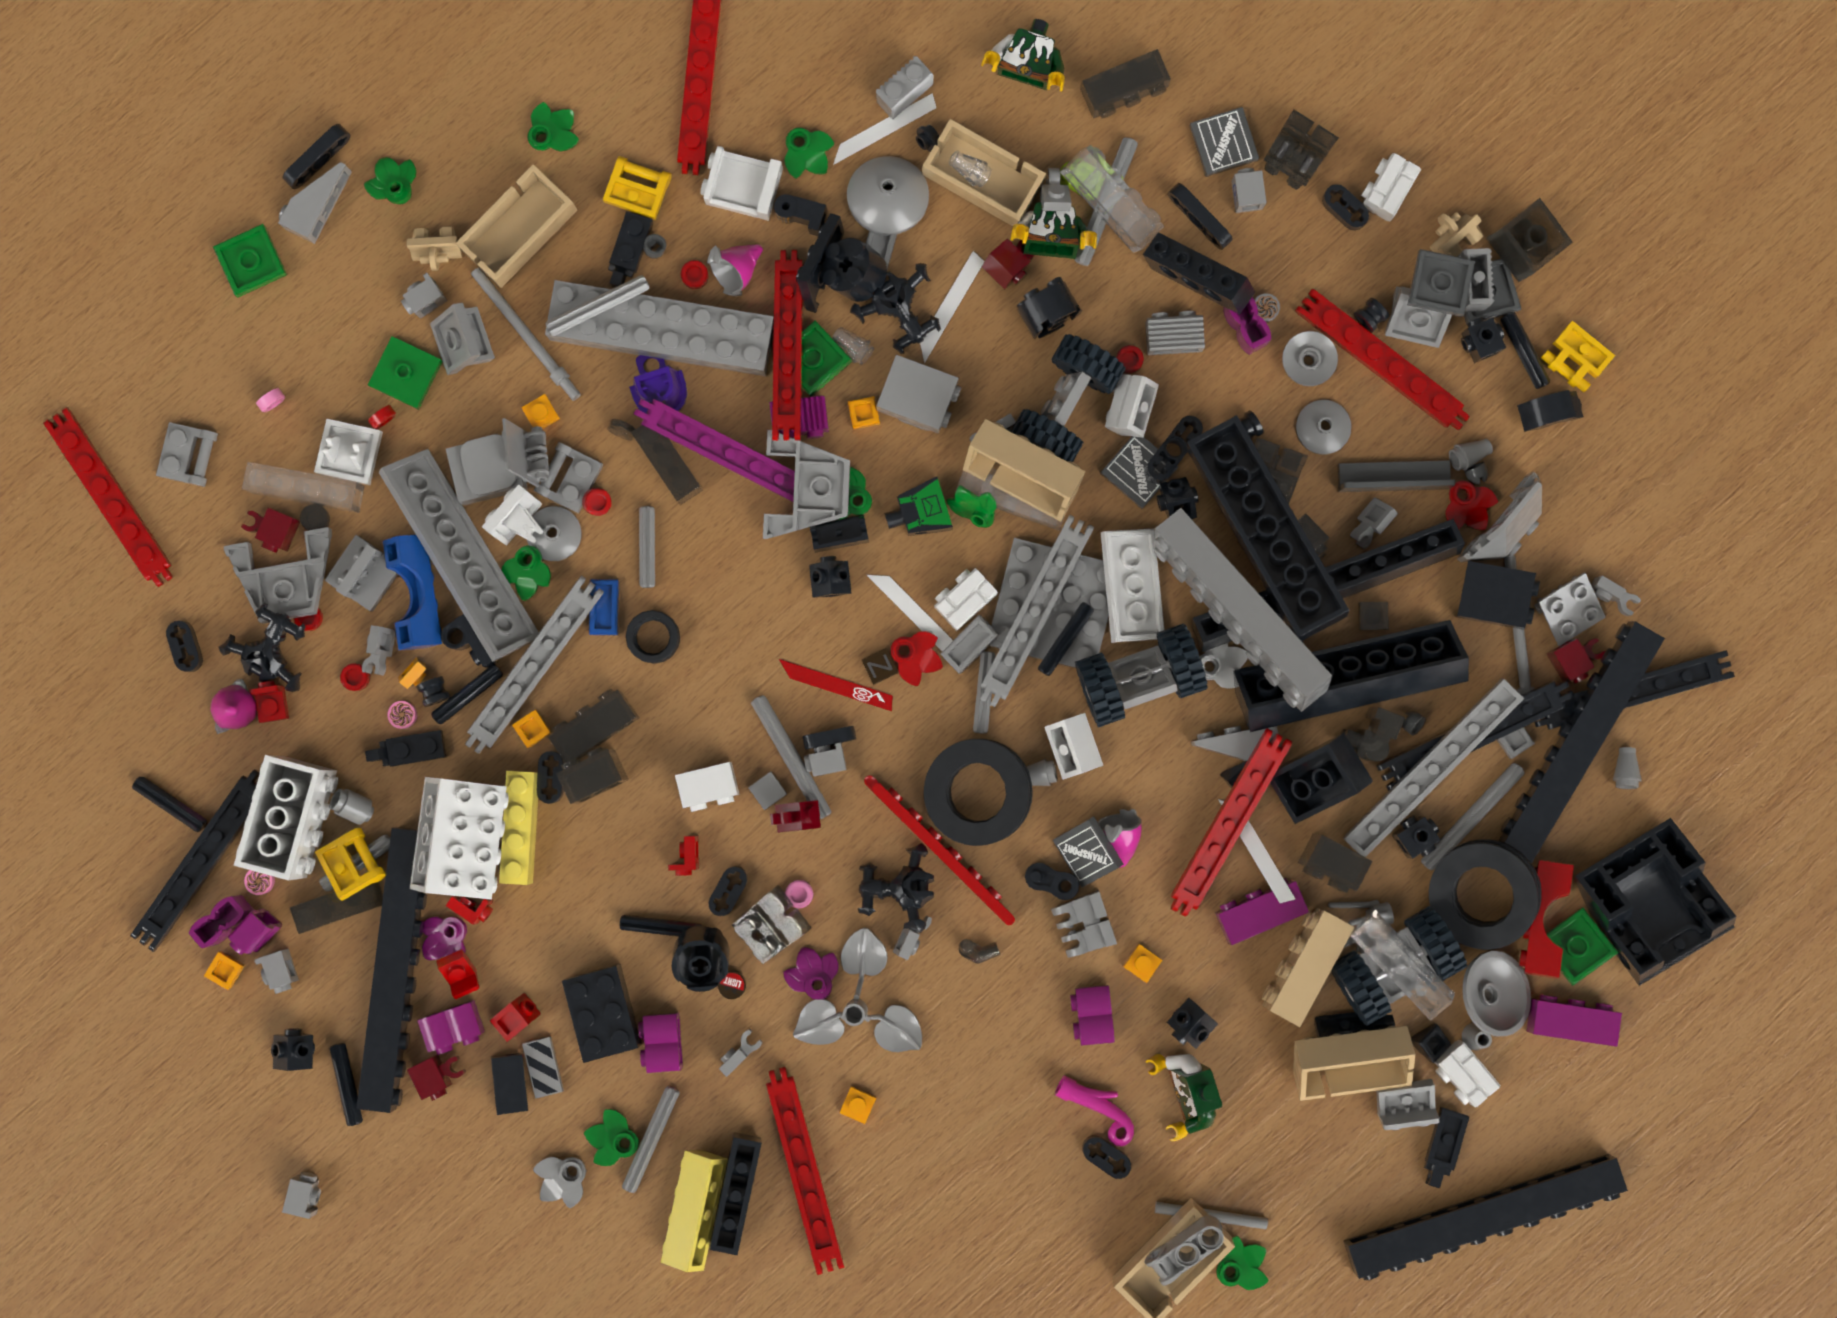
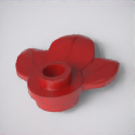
M1458 481L1449 490L1451 502L1446 508L1445 517L1447 521L1454 519L1458 529L1465 523L1473 529L1485 530L1488 525L1486 508L1496 505L1498 499L1493 491L1487 487H1475L1469 481ZM1459 490L1466 492L1467 497L1465 500L1458 497Z
M921 631L914 634L911 638L899 637L891 645V656L898 663L899 675L910 685L919 686L922 672L933 673L941 670L943 667L940 657L932 650L938 639L932 633ZM903 645L908 646L910 649V653L906 656H902L899 653V648Z

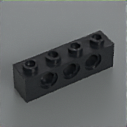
M1159 232L1143 253L1152 270L1239 315L1255 293L1248 277Z
M733 1133L710 1240V1250L738 1256L762 1144L761 1137Z

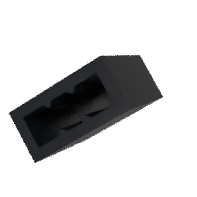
M1468 561L1457 618L1524 630L1526 624H1532L1535 608L1530 607L1532 596L1537 597L1540 581L1535 580L1536 573Z

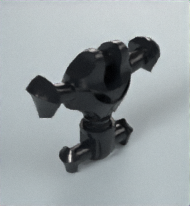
M917 263L915 265L916 272L908 280L906 278H898L889 271L887 273L889 280L885 281L881 288L877 287L874 291V296L871 298V303L863 306L854 303L850 309V313L860 319L862 324L865 322V316L876 312L878 316L882 314L898 318L901 325L899 327L907 333L898 340L893 339V348L900 354H904L903 349L910 344L923 342L924 338L927 337L926 334L934 329H937L938 332L941 330L939 318L931 315L928 321L920 325L917 321L918 315L915 316L910 311L914 293L917 292L914 288L924 279L927 282L931 281L927 273V264Z
M263 603L255 613L257 619L262 618L269 622L268 627L264 630V639L253 642L247 641L243 645L235 642V635L230 634L228 639L218 647L219 651L223 656L231 652L241 655L240 661L244 672L249 676L253 673L258 675L260 682H267L279 676L287 683L285 686L286 691H299L302 673L299 672L294 675L285 668L287 662L280 651L279 645L280 642L285 641L286 633L293 635L296 641L305 637V625L301 624L298 626L292 623L287 614L274 613L267 609L268 604Z
M920 843L915 847L905 848L910 854L908 866H903L900 873L892 881H886L884 878L874 879V871L877 869V866L871 862L861 865L859 870L863 871V880L859 885L858 891L862 897V908H858V912L870 916L876 912L873 909V898L884 900V898L892 896L902 907V910L907 911L909 922L904 923L903 929H913L922 933L925 930L926 923L920 919L918 909L934 898V892L929 891V883L934 882V875L924 872L922 867H919L921 857H926L928 854L926 846Z

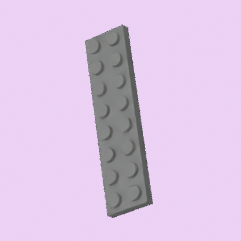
M429 449L382 467L379 474L492 662L532 643L539 633L464 507L458 502L456 494Z

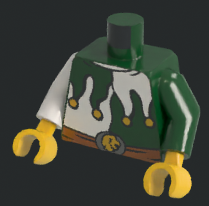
M1034 19L1030 31L1018 28L1015 34H1008L991 51H987L983 57L981 66L991 64L993 66L992 72H996L998 67L997 75L1046 91L1047 89L1050 90V86L1057 85L1060 87L1059 91H1063L1065 68L1059 49L1054 47L1055 40L1045 36L1049 24L1044 20Z
M1041 202L1035 204L1034 211L1027 212L1018 224L1013 225L1010 237L1012 241L1015 238L1023 240L1025 244L1024 254L1076 259L1079 242L1081 250L1085 246H1092L1093 249H1096L1097 234L1093 231H1088L1082 219L1076 216L1073 206H1071L1070 211H1043Z
M1156 1054L1145 1061L1155 1065V1068L1148 1071L1150 1075H1156L1167 1067L1183 1119L1185 1120V1124L1180 1121L1166 1127V1130L1173 1128L1176 1132V1137L1170 1139V1141L1185 1138L1188 1133L1192 1134L1212 1126L1216 1117L1215 1110L1222 1108V1101L1212 1070L1209 1067L1199 1063L1190 1054L1167 1056L1166 1059L1161 1054Z

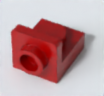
M275 681L258 683V688L250 689L251 695L255 696L259 723L289 719L285 686L275 685Z
M684 836V842H680L679 855L680 859H684V864L668 865V871L675 870V876L692 875V870L699 869L698 836Z
M452 896L446 907L474 925L480 921L484 923L493 911V908L490 906L494 900L484 899L476 909L474 907L476 903L469 897Z
M462 949L436 960L438 970L449 983L454 999L461 998L480 988L476 968Z
M523 993L495 1015L490 1022L508 1042L539 1017L541 1013L535 1003Z

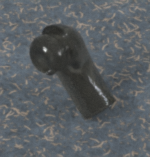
M964 939L959 943V953L961 956L975 964H980L1001 955L996 942L984 947L977 945L970 939Z

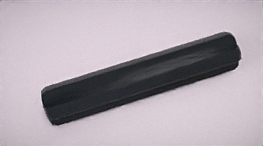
M1510 312L1501 318V322L1536 389L1548 385L1550 379L1516 313Z
M1085 602L1079 605L1038 666L1040 672L1046 676L1052 674L1094 612L1092 606Z
M495 664L489 666L431 713L432 718L438 724L446 722L503 676L500 668Z
M139 776L133 783V790L195 832H200L205 827L207 820L145 777Z
M622 915L619 923L621 930L677 937L684 930L702 926L698 923Z
M334 1044L330 1046L329 1050L346 1125H358L362 1123L363 1118L361 1110L357 1109L358 1096L346 1044Z

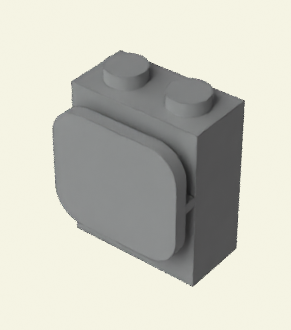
M896 355L877 403V411L922 430L939 434L941 427L947 428L952 413L948 412L951 401L956 403L962 388L957 386L959 378Z
M494 434L446 449L460 504L465 506L505 496L510 489L516 488L518 484L525 490H528L527 481L508 471L505 466L504 457L506 453L502 435Z

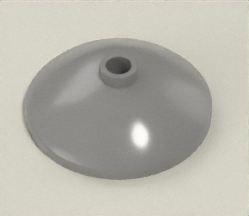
M893 156L877 157L865 162L853 173L847 188L848 207L854 219L865 229L881 235L900 234L913 228L923 218L929 203L928 184L922 172L911 162ZM885 185H891L893 188L891 190H885L883 187Z
M1499 951L1482 953L1471 961L1463 979V1000L1466 1010L1473 1023L1481 1031L1489 1033L1491 1036H1508L1517 1032L1524 1025L1530 1011L1531 991L1524 970L1513 957Z

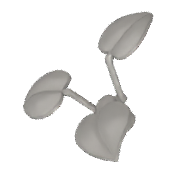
M862 928L853 933L846 941L841 953V964L844 971L848 974L859 973L854 999L847 1003L843 1012L837 1014L835 1005L828 1000H812L807 1003L800 1013L793 1032V1036L796 1039L810 1044H830L837 1041L843 1035L845 1026L842 1020L850 1026H858L864 1020L867 1022L870 1020H880L875 1026L874 1035L877 1043L882 1048L891 1052L919 1050L921 1048L922 1030L919 1021L911 1010L901 1005H891L887 1008L884 1016L880 1014L869 1015L867 1014L868 1007L866 1003L860 999L864 974L869 976L879 974L885 968L888 958L884 944L868 928Z

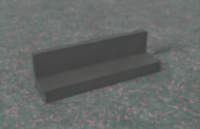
M1450 461L1339 463L1337 465L1338 492L1448 490L1455 486V480H1451Z

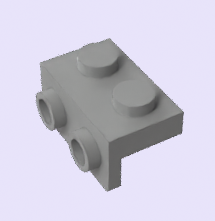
M1432 1079L1412 1081V1086L1376 1091L1377 1114L1384 1130H1400L1414 1126L1424 1127L1439 1123V1115L1435 1106V1085Z

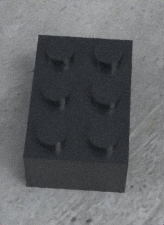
M1342 733L1279 766L1270 783L1294 824H1297L1358 794L1370 785L1373 780L1345 733Z
M621 964L562 980L583 1063L637 1049L642 1045Z

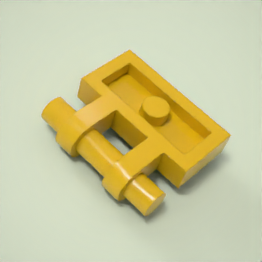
M1571 321L1552 343L1561 350L1556 356L1547 350L1541 356V359L1549 364L1547 367L1553 372L1557 371L1568 380L1567 384L1572 388L1576 386L1584 393L1591 385L1583 378L1588 372L1591 376L1597 378L1616 355L1574 321ZM1567 357L1580 366L1576 372L1564 363Z

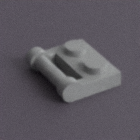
M169 422L156 476L205 487L207 482L205 474L213 442L217 441L218 433ZM197 438H200L202 442L194 474L188 475Z
M558 442L555 447L556 453L549 465L550 474L547 476L546 481L541 482L539 487H535L534 492L579 514L583 507V495L593 487L603 464ZM566 456H568L573 461L557 493L549 489Z

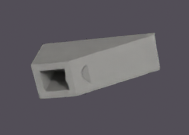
M1241 726L1224 729L1225 735L1214 737L1213 731L1197 735L1198 740L1191 741V745L1248 761L1266 729L1250 732L1249 730L1241 731ZM1277 726L1268 728L1273 731L1272 736L1269 739V742H1271L1275 734L1278 733Z

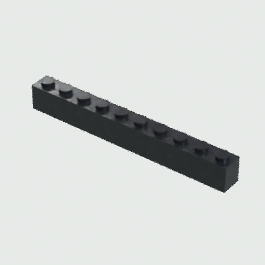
M1451 519L1325 568L1344 599L1461 554L1465 542L1454 519ZM1267 590L1259 592L1258 594L1283 620ZM1209 612L1193 618L1192 629L1202 652L1232 641L1227 634L1228 629L1222 622L1220 624L1216 623Z
M1628 621L1627 624H1622L1615 635V638L1618 640L1613 648H1608L1602 656L1601 662L1603 665L1599 672H1594L1589 678L1586 685L1589 689L1584 697L1580 696L1572 708L1574 714L1570 722L1566 720L1558 731L1560 738L1555 746L1551 745L1544 755L1546 760L1541 770L1537 769L1530 778L1529 783L1532 784L1526 794L1522 793L1515 804L1517 808L1512 818L1508 817L1502 825L1501 832L1503 834L1499 841L1519 850L1531 864L1665 640L1664 637L1636 621Z
M391 829L357 1109L391 1113L402 1102L403 1090L399 1089L400 1078L404 1077L406 1071V1061H403V1052L407 1050L410 1040V1034L406 1033L407 1022L411 1021L413 1015V1005L409 1004L410 996L414 994L417 983L416 977H413L414 966L418 965L420 959V949H416L417 940L421 938L424 926L423 921H420L421 910L425 909L427 903L426 893L410 889L418 832L415 829Z
M1606 1154L1344 1240L1343 1242L1354 1274L1359 1279L1371 1280L1380 1276L1379 1272L1388 1269L1392 1272L1406 1268V1263L1415 1260L1418 1263L1426 1262L1433 1259L1434 1254L1440 1252L1444 1254L1454 1253L1460 1250L1459 1246L1467 1243L1478 1245L1487 1241L1486 1237L1495 1234L1497 1236H1505L1511 1234L1513 1228L1522 1225L1525 1228L1540 1224V1219L1549 1216L1551 1219H1556L1567 1215L1566 1211L1577 1208V1210L1588 1209L1594 1205L1593 1202L1601 1199L1604 1201L1618 1199L1620 1193L1628 1190L1617 1158Z

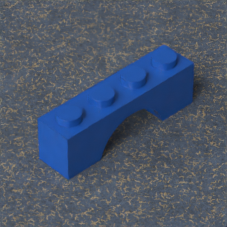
M417 535L395 536L384 540L386 568L396 572L403 578L410 594L408 611L402 619L395 622L398 650L424 649L442 644V629L439 625L438 602L435 598L434 575L431 571L429 555Z

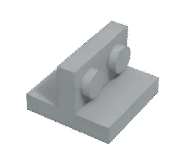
M1396 287L1393 294L1392 313L1385 329V336L1439 348L1452 315L1407 306L1410 288Z
M456 303L430 323L447 375L456 374L469 365L491 362L495 358L478 307L465 308L463 303Z
M355 535L324 581L335 587L336 591L343 596L353 599L373 612L398 574L386 568L385 554L358 535Z

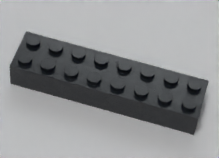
M1236 415L1187 442V451L1284 622L1293 633L1303 641L1348 617L1349 608L1238 416Z
M1451 620L1314 651L1311 653L1329 671L1332 678L1328 691L1302 712L1297 706L1293 708L1286 702L1283 697L1284 692L1278 685L1274 687L1269 683L1264 675L1265 671L1260 665L1233 670L1237 700L1249 731L1254 732L1468 682L1469 657Z

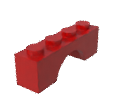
M1539 860L1538 867L1534 868L1541 884V905L1537 917L1523 935L1524 939H1528L1527 950L1521 949L1519 966L1525 967L1524 974L1559 979L1563 949L1554 944L1547 936L1543 925V917L1546 909L1552 902L1570 895L1574 865Z

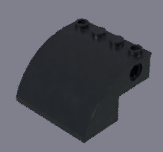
M1671 818L1575 876L1581 896L1595 923L1619 952L1617 957L1639 986L1735 928L1734 924L1737 916L1703 874L1706 862Z

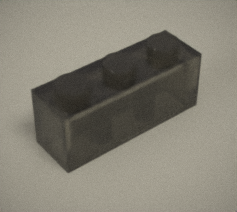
M1158 49L1083 80L1080 90L1092 118L1094 119L1098 116L1106 118L1113 115L1117 108L1126 105V108H1130L1140 103L1143 97L1148 95L1156 97L1163 94L1167 90L1166 88L1169 86L1171 78Z
M643 425L631 432L680 506L703 491L667 437Z
M612 689L607 690L598 697L600 702L593 707H590L589 704L582 707L575 713L576 718L569 723L564 720L552 728L554 733L548 738L567 765H572L639 719V716L622 691L616 690L613 692Z

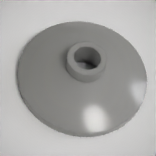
M1306 331L1295 335L1288 341L1283 350L1282 363L1286 374L1294 382L1303 386H1317L1326 382L1335 372L1338 354L1334 344L1328 337L1319 332ZM1304 357H1311L1313 359V364L1306 365L1304 363Z
M1317 400L1305 406L1300 412L1296 422V433L1299 441L1306 449L1316 454L1327 455L1340 450L1347 443L1351 434V420L1346 410L1338 403L1330 400ZM1322 421L1329 422V430L1321 428Z
M551 506L543 508L533 515V518L544 532L543 534L533 532L536 542L532 543L529 540L527 542L528 545L536 547L541 552L542 559L561 561L570 557L577 550L581 542L582 530L578 519L573 513L562 507ZM550 528H556L557 535L553 538L548 536Z

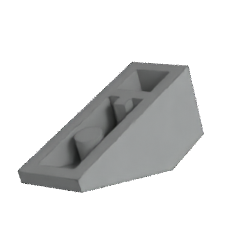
M338 163L292 197L288 205L286 204L282 207L279 213L280 220L278 224L285 230L315 244L352 171L344 163Z

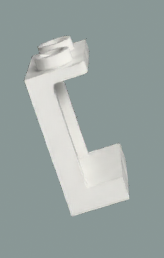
M717 146L716 152H711L709 157L708 169H711L709 178L703 180L701 195H704L705 204L769 221L783 171L782 162L771 159L769 163L724 151L723 147Z

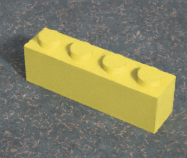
M506 771L505 786L507 787L506 792L509 795V801L503 814L505 830L501 846L499 883L533 884L538 810V772Z
M703 1150L685 1151L681 1161L678 1185L675 1188L673 1208L668 1220L669 1226L666 1240L662 1247L661 1263L685 1272L704 1271L726 1171L727 1158Z

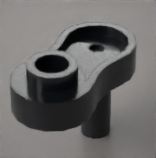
M1034 863L1025 872V880L1030 888L1049 892L1060 900L1072 899L1079 892L1080 884L1075 875L1056 871L1045 863ZM1063 881L1071 883V889L1067 892L1061 888Z

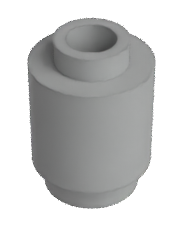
M338 789L332 796L329 808L334 811L335 815L358 825H361L364 821L368 822L374 812L371 799L349 789Z

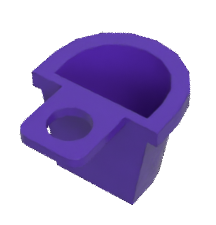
M639 355L636 358V364L640 375L634 377L633 386L629 387L638 409L647 413L648 409L638 403L641 399L652 403L653 399L680 411L685 405L687 398V386L682 370L677 371L666 366L664 359ZM648 359H656L660 365L659 369L647 373L644 370V363Z

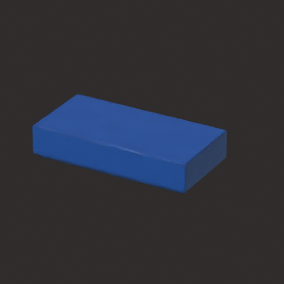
M590 579V582L595 584L590 595L593 597L599 588L604 593L589 612V635H618L619 580Z

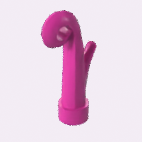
M1066 1075L1061 1078L1055 1090V1096L1065 1101L1070 1100L1115 1120L1108 1130V1138L1114 1145L1125 1146L1132 1140L1134 1125L1131 1119L1120 1108L1106 1100L1118 1097V1092L1088 1088L1078 1084L1077 1081ZM1124 1127V1135L1119 1138L1116 1137L1117 1129Z

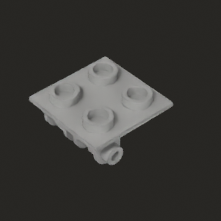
M502 419V438L505 443L506 453L504 463L507 470L530 484L539 487V482L546 481L547 476L550 474L548 455L545 454L547 453L546 433L542 430V427H533L531 432L528 433L509 420Z
M1585 572L1579 576L1572 577L1571 581L1565 585L1558 586L1557 590L1553 589L1549 595L1537 599L1538 603L1534 604L1536 611L1539 614L1543 613L1558 646H1561L1605 618V614Z

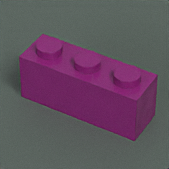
M1283 878L1295 897L1291 901L1279 903L1272 889L1265 892L1257 889L1245 895L1247 899L1236 903L1235 900H1231L1220 905L1221 910L1215 912L1228 944L1234 945L1309 913L1296 881H1288L1287 878Z
M1540 994V999L1531 998L1527 1032L1535 1035L1618 1047L1622 1013L1614 1011L1613 1005L1596 1003L1595 1008L1585 1006V1001L1569 998L1568 1003L1557 1002L1558 997Z

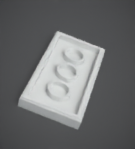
M1154 529L1100 532L1111 643L1157 640V633L1164 630L1158 561L1157 555L1154 552Z

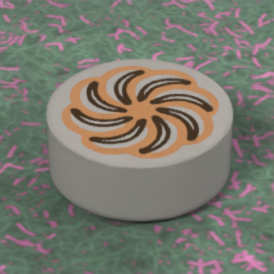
M1268 293L1261 294L1255 298L1258 316L1263 318L1265 322L1274 320L1280 311L1278 299Z

